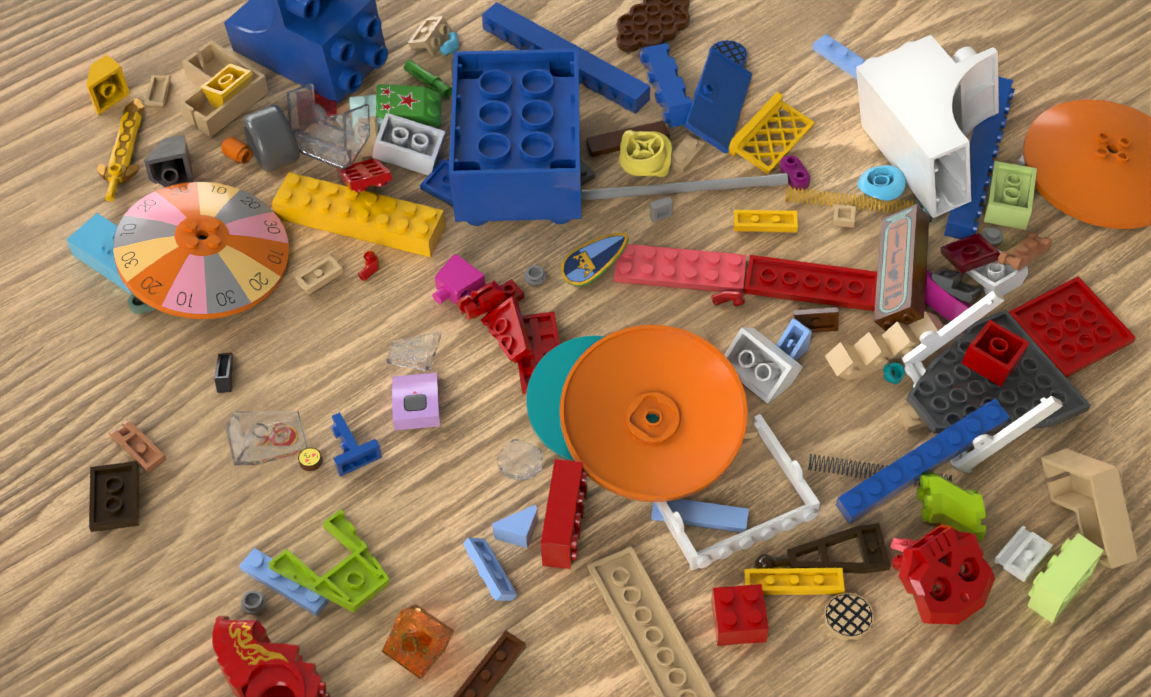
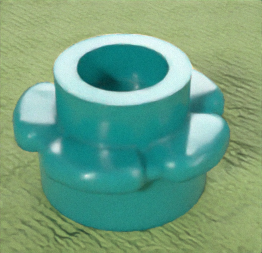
M891 362L883 368L884 378L889 383L898 384L905 375L904 367L899 363Z

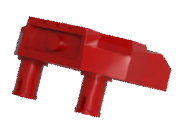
M941 524L905 548L903 556L897 555V558L894 557L892 560L893 568L900 571L899 578L907 594H913L922 623L960 624L985 606L995 581L992 568L982 557L984 550L976 535L958 531L948 525ZM962 565H964V571H963V572L961 571ZM936 584V591L934 592L933 586Z

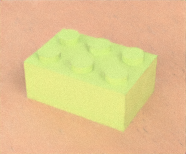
M1079 533L1073 540L1068 538L1060 549L1062 552L1058 556L1054 555L1046 566L1048 569L1045 573L1041 571L1033 581L1034 586L1028 593L1031 598L1027 606L1051 623L1056 620L1093 574L1104 551Z

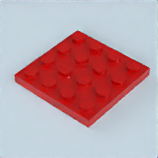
M1079 276L1009 311L1011 316L1066 378L1134 343L1136 338Z

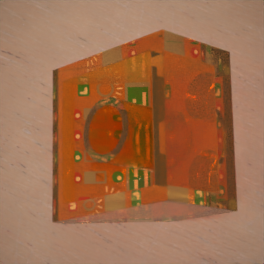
M415 604L400 610L382 652L420 679L445 652L454 630Z

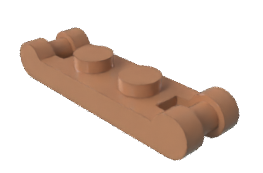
M1030 232L1025 240L1007 252L1002 251L998 257V263L1011 265L1012 269L1019 271L1047 252L1051 247L1052 239L1048 237L1041 238L1037 233Z

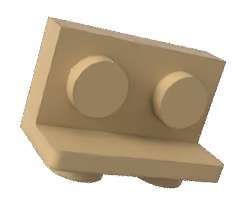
M443 16L425 18L408 44L411 49L427 48L430 55L435 56L452 30Z

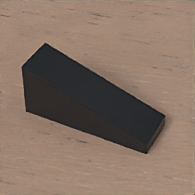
M232 353L218 354L214 377L217 393L231 392Z

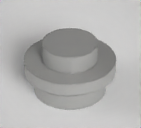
M994 227L984 229L981 235L993 247L1001 244L1004 237L1003 233Z
M538 265L530 266L524 275L525 281L532 286L541 285L546 280L545 271Z
M258 591L247 592L241 601L242 609L249 615L259 614L266 606L264 595Z

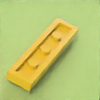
M842 568L744 569L745 585L762 584L763 595L842 594L845 590Z

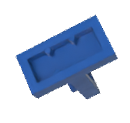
M341 413L332 415L334 425L331 426V430L335 438L340 437L342 441L340 446L343 454L333 458L340 477L382 458L380 445L376 439L358 446Z

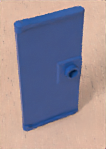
M711 48L684 126L721 152L728 153L752 73L716 49Z

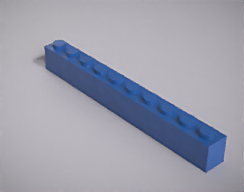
M496 2L482 14L483 29L499 37L502 41L515 46L517 49H578L579 83L603 95L608 100L621 105L624 109L636 114L650 100V86L502 4Z
M998 76L999 113L985 119L973 129L969 143L971 202L950 211L944 236L963 239L971 236V233L976 234L979 222L975 221V218L980 219L983 206H980L979 203H984L987 191L983 189L989 186L991 175L987 174L988 172L992 173L995 162L991 159L992 157H997L999 146L996 143L1001 142L1003 131H1000V128L1004 129L1007 117L1003 115H1008L1011 103L1007 101H1012L1015 90L1011 88L1012 79Z

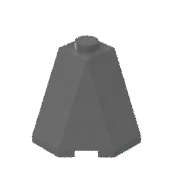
M185 134L164 138L144 159L148 178L155 184L158 183L163 187H168L175 184L194 182Z

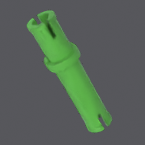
M408 60L404 64V70L426 84L428 89L440 93L445 99L452 95V87L443 83L440 77L433 76L413 60Z

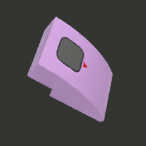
M438 373L393 377L392 412L395 430L441 426Z

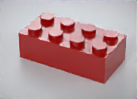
M554 460L541 537L542 566L571 569L572 560H577V539H580L581 536L580 520L584 516L585 505L583 501L587 496L588 484H586L587 472L583 471V462Z

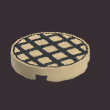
M842 593L834 596L827 603L824 610L825 626L833 636L840 640H860L872 628L874 619L872 607L861 596L852 593Z

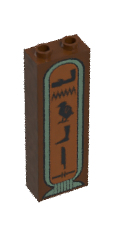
M918 204L881 219L874 322L885 331L897 321L908 325L924 318L929 215Z

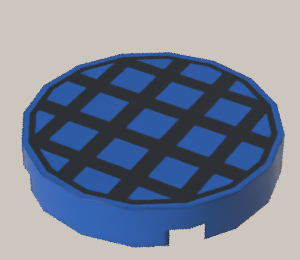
M724 40L711 46V48L716 49L741 67L745 66L747 51L740 43Z

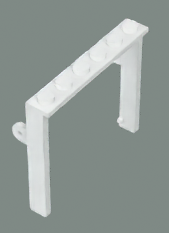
M992 291L938 332L931 330L920 336L921 344L902 357L905 364L904 370L914 382L913 387L916 386L917 381L926 372L922 361L1005 300L1002 295ZM1053 396L1048 399L1043 397L1040 400L1041 404L993 437L987 434L976 437L972 442L975 449L969 453L966 450L950 460L952 466L956 470H961L968 474L971 473L973 467L1063 407L1061 401Z
M761 414L754 416V426L805 505L696 552L684 532V523L680 514L677 511L672 512L667 502H655L665 524L688 560L692 571L697 568H705L711 562L720 558H728L738 550L748 549L754 543L761 540H769L779 532L789 531L796 525L804 521H812L818 516L820 502L804 480L799 463L796 460L792 461Z

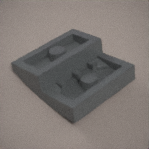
M942 268L932 274L931 278L937 285L960 300L971 303L981 297L983 288L963 283V273Z

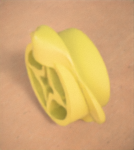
M627 130L622 136L620 145V165L626 173L633 176H658L663 178L669 173L672 145L670 140L662 133Z

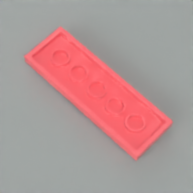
M627 244L625 250L616 260L614 282L717 292L729 290L738 291L743 294L746 255Z

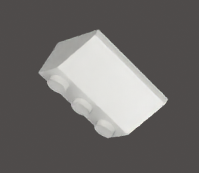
M742 327L724 354L736 370L741 383L767 404H770L790 387L803 368L802 365L754 328Z

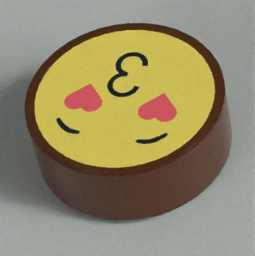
M316 448L302 450L298 455L299 465L305 471L318 469L322 464L320 451Z

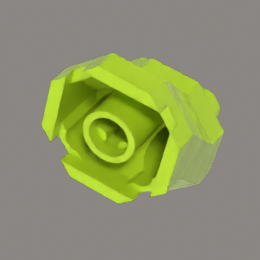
M926 472L920 475L921 487H917V499L922 501V521L952 526L958 531L973 533L979 542L983 541L986 525L981 526L982 519H986V512L982 495L977 490H965L935 472Z

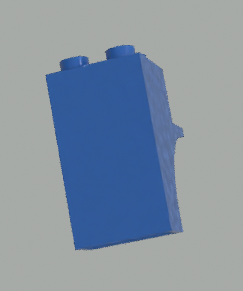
M249 0L224 22L233 51L336 104L349 93L356 92L360 88L363 79L374 69L381 68L388 57V49L386 48L381 28L382 22L379 18L375 0Z

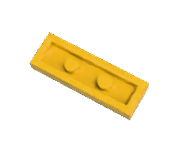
M734 210L733 228L734 231L797 232V211Z

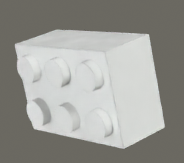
M386 113L375 141L372 158L429 175L434 170L445 131Z

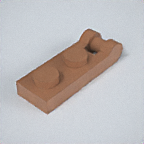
M128 419L122 423V427L118 430L114 429L109 433L112 440L137 461L148 474L167 460L165 455Z

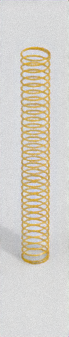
M787 187V191H786V199H785V202H788V198H787L788 187ZM790 187V189H789L790 202H792V198H791V187ZM794 187V189H793V194H794V203H795V202H796V199H795V187ZM798 188V190H797L798 203H800V199H801V195H802V204H803V203H804V200H805V195H804V199H803V188H802V190H801L800 199H799V188ZM806 189V191H805L806 204H808L809 196H810V204H812L813 196H814V205H816L817 197H818V205H820V202H821L820 191L818 190L817 196H816V191L814 190L813 196H812V200H811L812 191H811V189H810L809 195H808V200H807V193H808V191H807V189ZM822 191V193H823L822 206H824V202H825V198H826V193H827L826 206H828V203H829L828 192L826 191L825 197H824V191ZM830 192V194H831L830 207H832V203H833V199H834V194H835V203H834V206H835V204H837L836 192H834L833 198H832V192ZM838 192V195H839V205L841 204L842 195H843V205H845L844 193H842L841 199H840V193ZM846 193L847 205H849L851 197V206H853L852 194H850L848 200V194ZM854 194V197H855V206H857V202H858V198H859V210H860V207H861L860 195H858L857 201H856V194ZM862 195V198H863V211H864V208H865L866 199H867V211H868V208H869L870 199H871V211H872V209H873L872 196H870L869 203H868V196H866V198H865V203H864V195ZM874 197V200H875V212H876V210H877L878 201H879V212H880V210H881L880 199L877 200V204H876V198ZM900 199L898 200V203H897V200H896L895 213H897V208H898L899 201H900V210H899V211H901V209H902V204H901V200H900ZM882 200V201H883V213H884V211H885V206H886V202H885L884 200ZM892 200L891 214H892V212H893V207H894L893 200ZM908 200L906 201V205H907V202H908V208H909L910 206H913L914 201H911V202H910V205H909V201H908ZM888 201V205H887V213L889 212V207H890V202H889V201Z

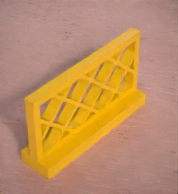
M776 92L732 138L728 148V153L733 156L739 154L768 175L815 123L782 100L783 95L779 92ZM783 109L789 113V116L780 117L779 111ZM801 121L807 126L805 128H796L795 122ZM777 122L778 128L769 129L768 123ZM781 122H791L792 128H782ZM793 133L794 140H785L784 134ZM766 134L767 141H757L756 135ZM770 134H780L781 140L771 141ZM754 146L755 153H748L744 148ZM758 146H768L769 153H760ZM772 146H782L783 152H774ZM761 158H771L772 164L768 167L761 161Z

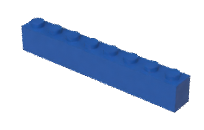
M996 398L839 496L836 502L837 508L846 521L851 524L919 481L920 475L926 472H933L974 446L972 442L976 437L984 434L991 435L1004 427L1009 419V415Z

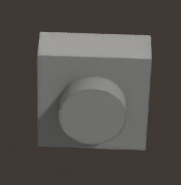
M670 197L658 199L650 203V218L653 223L672 216L673 202Z

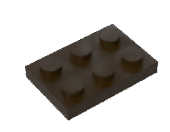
M132 461L90 467V531L96 532L139 526L138 462Z

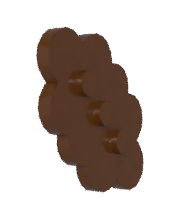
M644 0L643 3L633 5L630 8L629 14H624L617 20V30L619 32L616 38L617 47L624 52H633L640 47L663 44L664 41L675 39L677 31L687 28L690 23V15L687 12L690 0Z

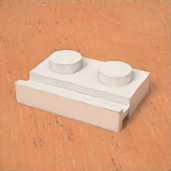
M1022 526L995 557L994 562L1004 566L1003 569L1025 582L1051 551L1053 545L1034 532L1030 533L1026 530L1025 526Z

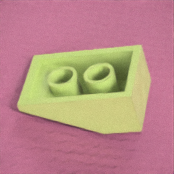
M995 161L983 222L1026 230L1032 212L1037 168Z

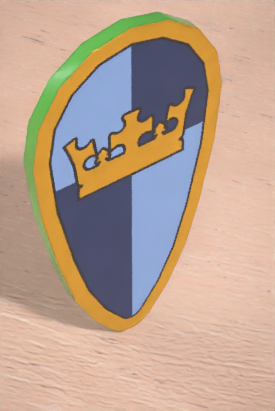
M626 233L608 234L572 250L561 263L563 279L573 286H585L593 282L620 257L628 244V235Z

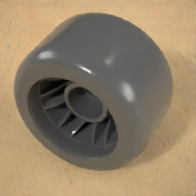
M268 105L243 117L242 126L255 159L263 171L272 172L298 160L299 149L295 136L279 106Z

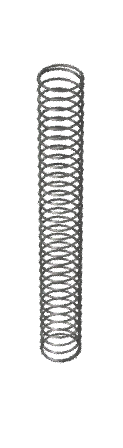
M810 454V460H809L808 470H809V469H810V471L812 470V466H813V462H814V458H815V468H814V470L816 471L817 465H818V461H819V472H820V471H821V467H822V463H823V459H824V470H823V472L825 473L826 466H827V462H828V474H829L830 469H831L832 460H833V471H832V473L834 474L835 467H836V463H837V475L839 474L840 465H841V462H842V473H841V475H843L844 468H845V464H846V461H847V465H846V476L848 475V471H849V467H850V463H851V475H850V476L852 477L853 469H854V465H853V468H852V460H850L849 466H848V460L846 459V460H845V463H844V467H843V458H842L841 461H840V465H839V458H837V459H836V462H835V466H834V457H832V460H831V463H830V457L828 456L827 461H826V465H825V455L823 456L822 462H821V455H819V456H818V460H817V464H816V454H815L814 457H813V461H812V454ZM855 460V462H856L855 478H856V476H857L859 464H860V478H861V475H862L864 463H865L864 479L866 478V473H867L868 466H869V477L871 476V472H872L873 465H874V473H873V475L876 474L877 467H878V472H879V464H877L876 470H875V464L873 463V464H872V467H871V471H870V462L868 463L867 468H866V462H864V463H863V466H862V470H861V461H859V464H858V467H857V461ZM946 474L944 478L947 476V480H951L952 482V475H950L948 479V475Z

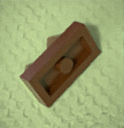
M800 307L797 310H793V318L809 328L812 333L838 331L839 311L837 307L807 310Z

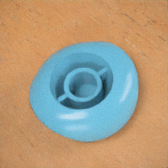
M882 165L865 171L860 176L857 186L869 196L889 201L898 198L904 192L906 179L899 168L891 165Z

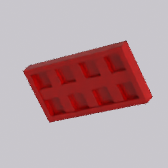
M374 158L337 167L339 177L351 191L354 190L355 192L365 191L368 186L375 185V187L385 186L388 184L387 181L392 180L391 172L379 160Z
M554 311L522 315L532 349L531 353L517 362L522 394H527L530 377L540 360L549 351L560 345Z

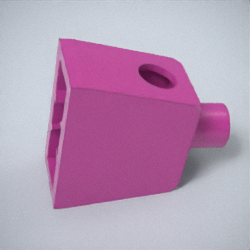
M454 254L435 276L437 291L432 294L433 299L438 304H442L445 300L449 299L457 305V300L465 295L470 296L472 291L485 286V276L461 257Z

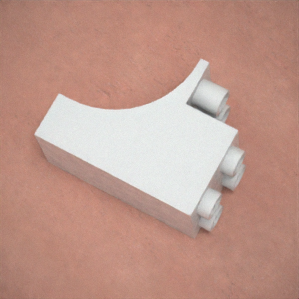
M929 35L915 42H907L892 52L878 58H870L857 66L856 73L862 127L891 165L903 172L906 184L929 214L935 218L971 202L969 140L965 136L976 125L999 113L998 51L992 47L977 54L972 47L967 46L959 49L951 58L932 35Z

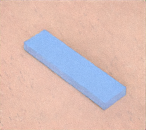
M684 499L666 501L672 512L677 511L680 514L684 525L740 533L746 531L748 508ZM654 502L651 520L664 522L663 516Z

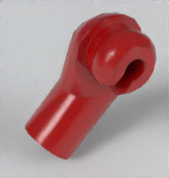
M367 251L363 256L366 260L365 268L358 272V277L362 281H366L379 269V259L373 251Z
M726 290L711 296L715 306L731 300L735 307L745 303L744 295L738 291Z

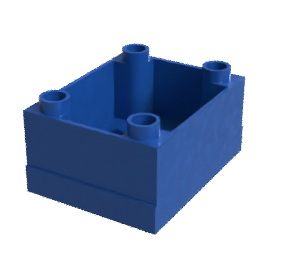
M578 49L454 52L449 180L455 222H467L473 226H481L488 221L551 220L556 224H565L571 219H582Z

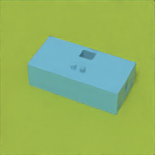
M96 213L66 239L72 255L132 295L133 293L122 281L115 265L113 247L118 226Z

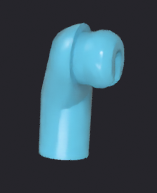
M456 32L449 33V41L440 46L442 55L452 54L459 49L458 34Z

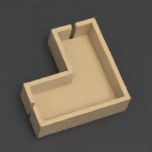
M212 40L198 49L203 67H201L199 56L196 52L182 61L187 79L199 87L179 102L184 120L194 127L198 126V129L210 138L269 93L265 75ZM229 64L250 70L253 73L252 82L219 108L211 106L200 88Z
M1063 449L1041 457L1046 478L1064 472L1070 473L1047 481L1051 502L1076 512L1081 535L1104 550L1099 559L1100 564L1113 569L1138 560L1136 553L1137 544L1132 535V521L1127 512V498L1122 489V475L1118 467L1069 449Z

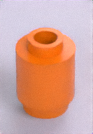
M233 136L226 138L221 145L222 153L238 164H246L252 157L253 152L250 150V147Z

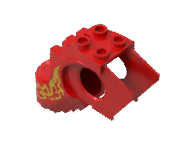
M229 616L216 617L212 646L217 656L216 660L237 697H330V693H326V682H323L322 677L316 672L315 663L303 662L302 655H299L300 649L298 645L270 643V639L266 635L267 631L259 620H229Z

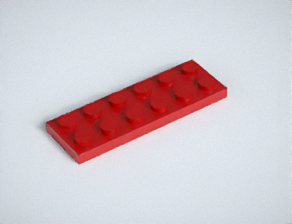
M750 255L744 294L875 311L877 272Z

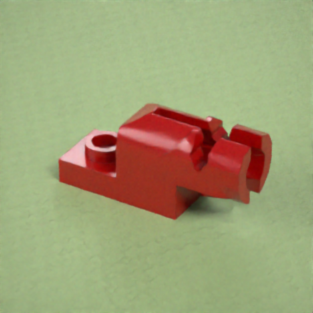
M512 279L500 286L493 280L480 289L472 291L470 296L465 295L457 300V305L462 315L464 313L467 314L466 320H470L482 314L487 315L511 296L518 299V301L522 300L524 292Z

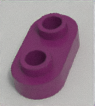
M792 155L783 157L780 162L781 173H787L788 183L791 188L794 189L795 187V190L799 188V191L802 188L803 190L807 189L810 185L811 177L800 159Z

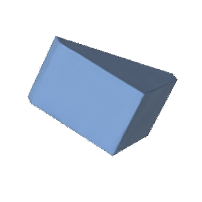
M793 318L776 346L797 361L809 350L812 331Z
M536 505L492 523L495 539L527 548L538 522Z

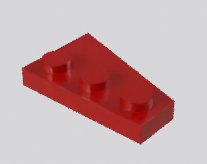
M511 296L480 319L488 327L489 333L499 342L498 345L510 361L517 363L532 352L518 299Z

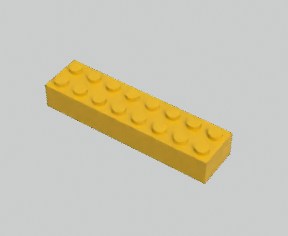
M288 172L272 201L274 213L280 220L430 258L446 227L444 210L368 191L355 192L354 190L351 191L348 186Z

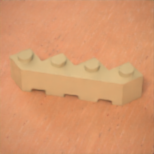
M925 311L924 318L910 325L897 321L882 335L868 332L853 346L840 342L825 355V358L837 377L852 380L880 370L891 362L899 363L903 361L902 357L921 344L919 338L923 333L931 330L938 332L944 326L937 315Z

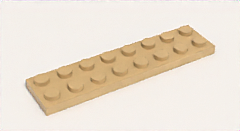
M632 546L589 564L588 570L656 697H716Z

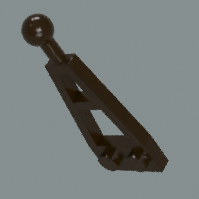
M879 523L856 526L787 550V556L772 558L770 555L762 554L755 562L757 569H774V567L789 565L790 568H842L843 573L863 574L890 570V562ZM857 538L863 563L829 561L826 547ZM818 550L820 561H797L796 557Z

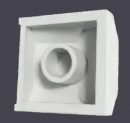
M997 260L966 273L984 286L986 295L995 291L1004 296L1023 284L1028 275V267L1025 266L1017 271L1012 269L1011 265L999 264Z

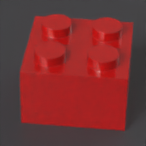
M989 320L969 345L961 364L1002 387L1023 359L1030 342Z
M762 584L712 588L711 604L717 646L767 642L769 628Z

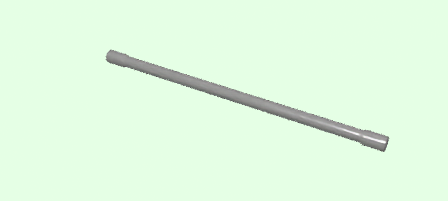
M787 173L755 177L581 190V201L760 186L788 185Z

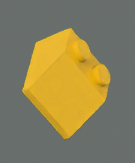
M107 54L90 65L86 87L94 109L99 115L130 95V91L122 67Z
M229 64L200 88L211 106L219 108L252 82L253 73L245 68Z

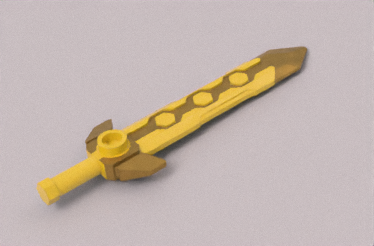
M135 98L124 108L109 165L106 167L99 164L97 168L99 175L109 183L105 200L108 202H114L118 184L126 182V179H131L139 169L138 164L129 166L145 109L139 98Z

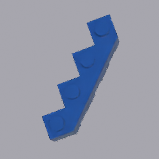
M668 43L641 48L642 52L639 53L640 62L644 64V68H649L647 79L649 84H652V87L657 89L655 92L656 103H659L660 107L665 109V112L662 113L664 123L668 127L685 125L692 102L690 97H686V87L682 77H678V67L674 57L669 55L670 48Z

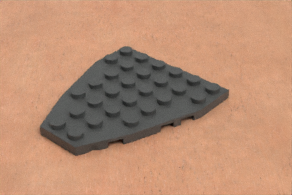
M1006 309L969 326L961 336L959 335L950 347L943 350L930 363L926 372L917 381L916 386L912 388L906 399L933 434L941 433L995 398L1009 415V419L1004 427L994 433L1000 432L1041 404L1040 400L1043 397L1048 399L1053 396L1061 401L1063 407L1030 429L1054 427L1088 411L1091 406ZM989 320L1030 342L1023 359L1002 387L961 364L969 345Z

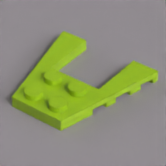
M340 509L323 522V528L350 550L352 554L322 577L316 575L288 549L269 562V569L354 613L389 585L390 579L375 557L371 556L367 550V545L364 541L360 540L356 534V529L351 522L347 521L343 510Z

